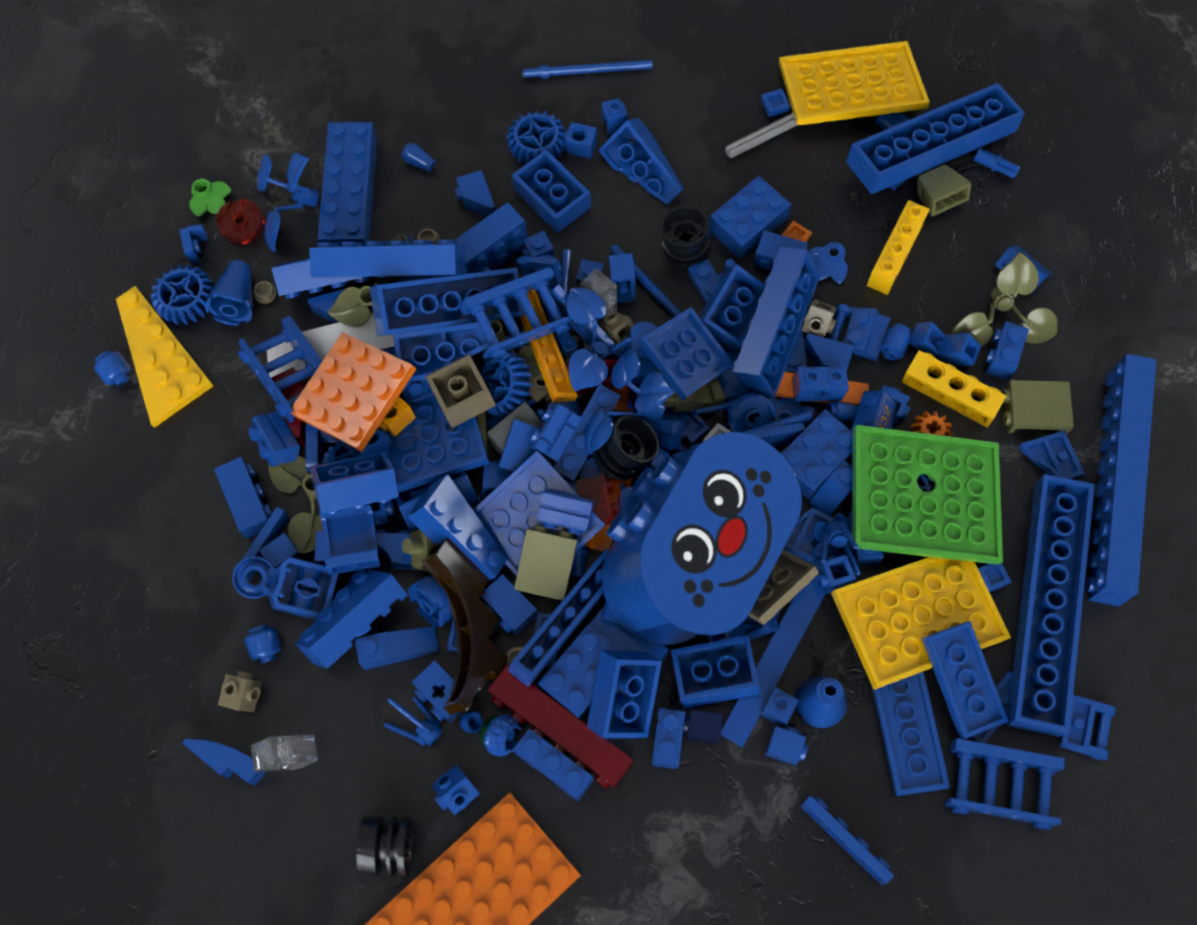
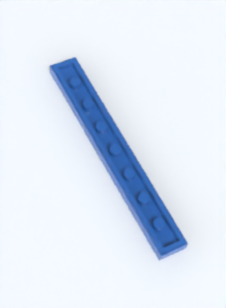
M815 558L812 565L818 570L822 563L819 559ZM814 577L808 585L795 595L779 624L780 630L774 633L756 666L761 694L739 698L719 734L742 748L826 594L824 587L821 588L819 586L817 577Z

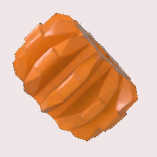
M927 411L923 412L922 416L918 415L915 417L914 423L910 426L911 432L949 437L953 435L949 431L952 423H945L946 415L939 418L937 411L933 412L932 416Z

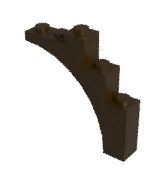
M446 538L432 546L422 560V564L447 593L457 632V671L452 691L443 707L452 715L461 711L465 712L473 705V698L477 691L484 686L487 680H494L504 669L503 666L508 657L489 639L494 633V626L499 619L480 600L485 593L484 588L489 579L449 538Z

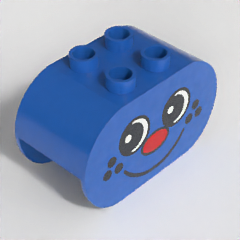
M727 432L705 440L676 458L667 456L655 471L649 467L645 469L631 490V493L639 498L632 512L630 513L623 509L615 517L607 530V535L615 541L604 559L602 586L611 612L618 622L633 635L645 641L662 645L682 643L692 639L697 634L715 635L725 633L739 626L752 610L800 516L802 506L801 490L796 475L786 459L773 446L756 436L741 432Z

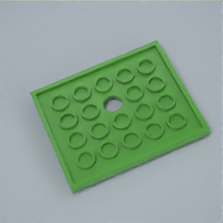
M855 425L853 427L852 537L856 541L858 549L996 565L1003 563L999 443ZM919 475H927L929 480L934 482L933 491L925 492L919 488L917 484Z

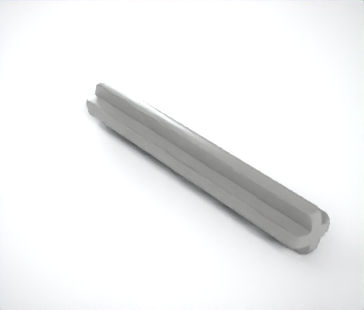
M791 113L725 147L726 154L729 158H733L797 126L794 114Z

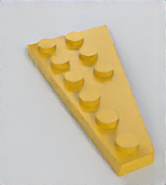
M134 286L116 298L149 420L155 428L212 388L213 385L141 292Z

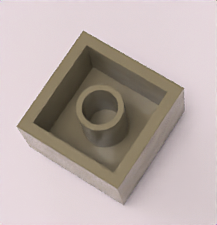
M470 355L426 376L452 428L496 406Z

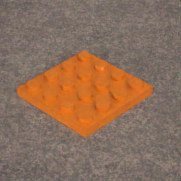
M342 332L292 405L293 412L291 414L362 452L416 371V368L404 360Z

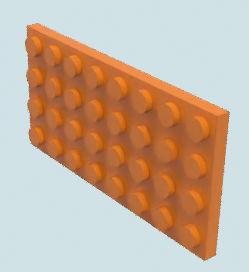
M509 793L365 925H530L581 875L511 793Z

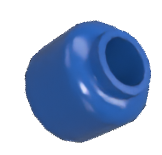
M107 350L95 359L94 370L106 385L116 384L121 386L129 380L130 377L128 375L131 372V365L120 352Z
M268 624L248 630L249 635L244 638V642L250 659H260L261 664L275 660V654L282 649L277 630L273 627L269 628Z

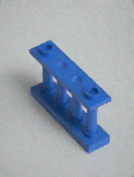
M550 267L463 300L459 307L463 316L471 313L473 316H476L490 344V347L483 354L484 359L490 357L494 359L501 358L507 354L508 350L557 332V334L564 333L571 328L570 325L573 320L569 316L562 317L548 289L549 282L554 277ZM536 290L540 292L554 322L542 326L527 296L529 291ZM515 297L516 300H519L533 330L523 334L520 333L506 305L508 299ZM489 306L497 307L512 338L499 342L484 312Z
M288 316L282 319L281 333L251 348L243 338L240 339L238 355L244 364H249L276 403L275 408L281 417L285 416L288 422L292 423L294 422V416L291 414L293 412L292 405L299 395L287 401L281 391L308 377H312L322 363V359L293 319ZM284 342H290L293 346V351L264 365L256 357ZM296 359L303 360L306 364L304 369L276 383L268 374Z
M958 738L950 742L949 753L957 754V758L960 759L956 799L949 798L944 802V806L952 807V812L969 814V811L1021 820L1034 823V828L1051 830V826L1061 824L1060 818L1049 816L1051 777L1055 775V772L1064 769L1065 758ZM974 757L984 759L986 764L983 804L967 801L970 762L974 760ZM1001 762L1011 764L1013 769L1010 809L994 806L997 766ZM1028 767L1038 769L1040 774L1038 814L1022 811L1024 771Z

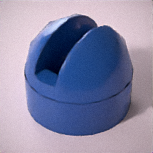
M466 712L461 716L460 727L463 731L467 733H477L480 731L483 719L478 712Z

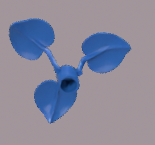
M299 153L291 155L287 168L288 184L274 180L269 176L272 163L270 156L267 154H263L261 166L258 170L257 188L259 191L263 192L268 181L287 188L288 192L292 193V201L296 202L293 205L275 207L274 212L270 211L267 216L264 237L267 246L273 252H277L275 243L280 227L279 212L295 208L302 209L303 205L315 207L318 202L319 193L317 189L297 184L309 160L308 157L302 156Z
M572 288L569 290L566 302V310L569 317L578 324L586 325L591 321L593 324L591 340L589 342L591 346L588 350H576L569 360V378L575 392L602 384L608 376V367L604 361L606 356H611L613 352L629 342H632L631 349L639 357L649 358L638 341L657 329V326L650 322H638L630 330L631 337L608 349L605 343L601 341L596 342L595 340L597 331L596 319H601L606 315V305L603 299L589 289Z
M628 349L617 360L611 373V382L618 389L623 388L627 383V386L638 394L635 402L637 413L610 411L606 414L603 410H598L589 419L584 432L585 447L590 455L602 447L611 436L613 431V420L611 417L634 415L639 418L645 416L657 421L665 411L663 402L675 393L665 377L659 372H652L645 377L640 385V390L632 384L631 379L638 375L640 369L639 356L632 349Z

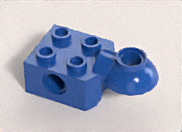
M251 556L243 559L236 565L232 581L235 589L242 596L257 599L266 595L269 597L272 609L316 620L319 613L331 603L338 574L329 575L326 566L288 557L279 567L273 568L267 560ZM251 571L257 572L260 575L259 584H250L247 581V574Z

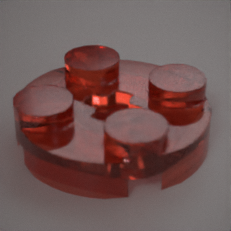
M238 199L239 202L234 203L231 201L227 202L220 208L216 216L218 228L222 236L229 241L240 242L241 244L251 242L252 238L261 231L264 224V218L258 206L248 199ZM244 217V222L241 224L236 223V219Z

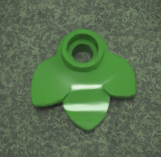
M206 179L196 180L192 185L193 197L189 203L193 214L200 217L207 210L215 215L223 214L226 210V202L223 197L227 196L231 189L226 183L221 181L211 183Z

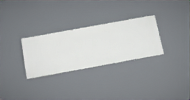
M374 313L361 326H349L338 322L302 332L322 361L342 332L380 350L395 346L393 334L377 336ZM284 342L267 350L268 362L293 351V346L290 342ZM296 359L270 372L269 376H276L292 367L299 371L304 369L306 364L303 360Z

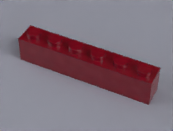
M506 665L487 690L492 696L490 701L500 709L504 706L512 711L511 716L521 725L524 722L528 723L533 727V732L541 738H547L553 742L554 748L564 755L569 754L575 759L574 763L585 771L590 770L596 775L594 780L607 789L610 785L615 789L633 764V759L605 738L600 737L587 728L585 723L533 684L529 687L524 685L508 672L509 666Z

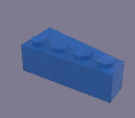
M448 474L429 486L407 516L434 544L449 538L489 580L497 577L507 561V558Z
M371 569L358 570L353 574L349 583L336 594L335 599L329 606L319 613L315 622L304 630L301 638L295 644L313 664L328 669L353 646L352 640L355 637L365 635L371 629V622L380 614L385 617L391 611L389 606L397 599L402 601L408 594L392 574Z

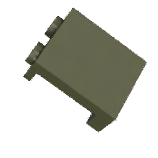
M1010 380L1006 388L1002 390V394L1006 395L1003 402L1006 409L1003 414V424L1007 425V433H1013L1016 429L1056 430V433L1065 430L1067 435L1074 427L1070 382Z
M534 525V528L527 529L514 590L563 601L568 595V584L579 538H574V534L564 530H559V534L549 532V528L542 527V525Z

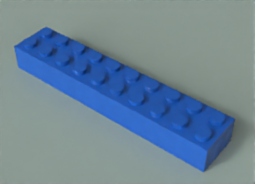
M1126 354L1120 362L1115 364L1114 369L1106 375L1105 386H1108V391L1103 400V408H1106V413L1101 422V429L1104 430V435L1099 444V452H1102V456L1097 466V474L1100 475V478L1095 488V497L1098 500L1092 515L1093 520H1095V529H1093L1090 537V542L1093 544V553L1090 554L1088 560L1091 575L1086 582L1089 601L1121 606L1138 594L1156 359Z
M1043 474L1035 483L1012 671L1013 677L1007 717L1009 722L1006 723V726L1055 737H1061L1069 733L1095 484Z

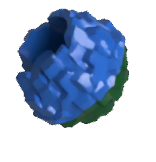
M509 714L493 715L483 723L481 731H479L480 741L488 753L493 756H506L508 753L514 752L513 749L519 743L514 739L515 732L513 729L521 730V727L518 725V721Z

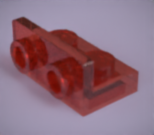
M601 472L599 473L600 476L576 480L578 494L582 498L595 500L593 511L606 524L605 526H610L613 517L617 516L615 502L610 503L609 493H613L611 479H606L605 474Z

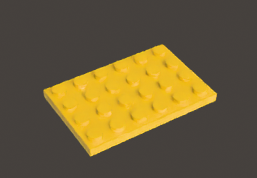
M907 41L779 57V66L797 125L922 110L929 107L930 101Z
M928 557L831 592L874 690L933 668L922 638L970 621L981 650L1011 638L975 562Z

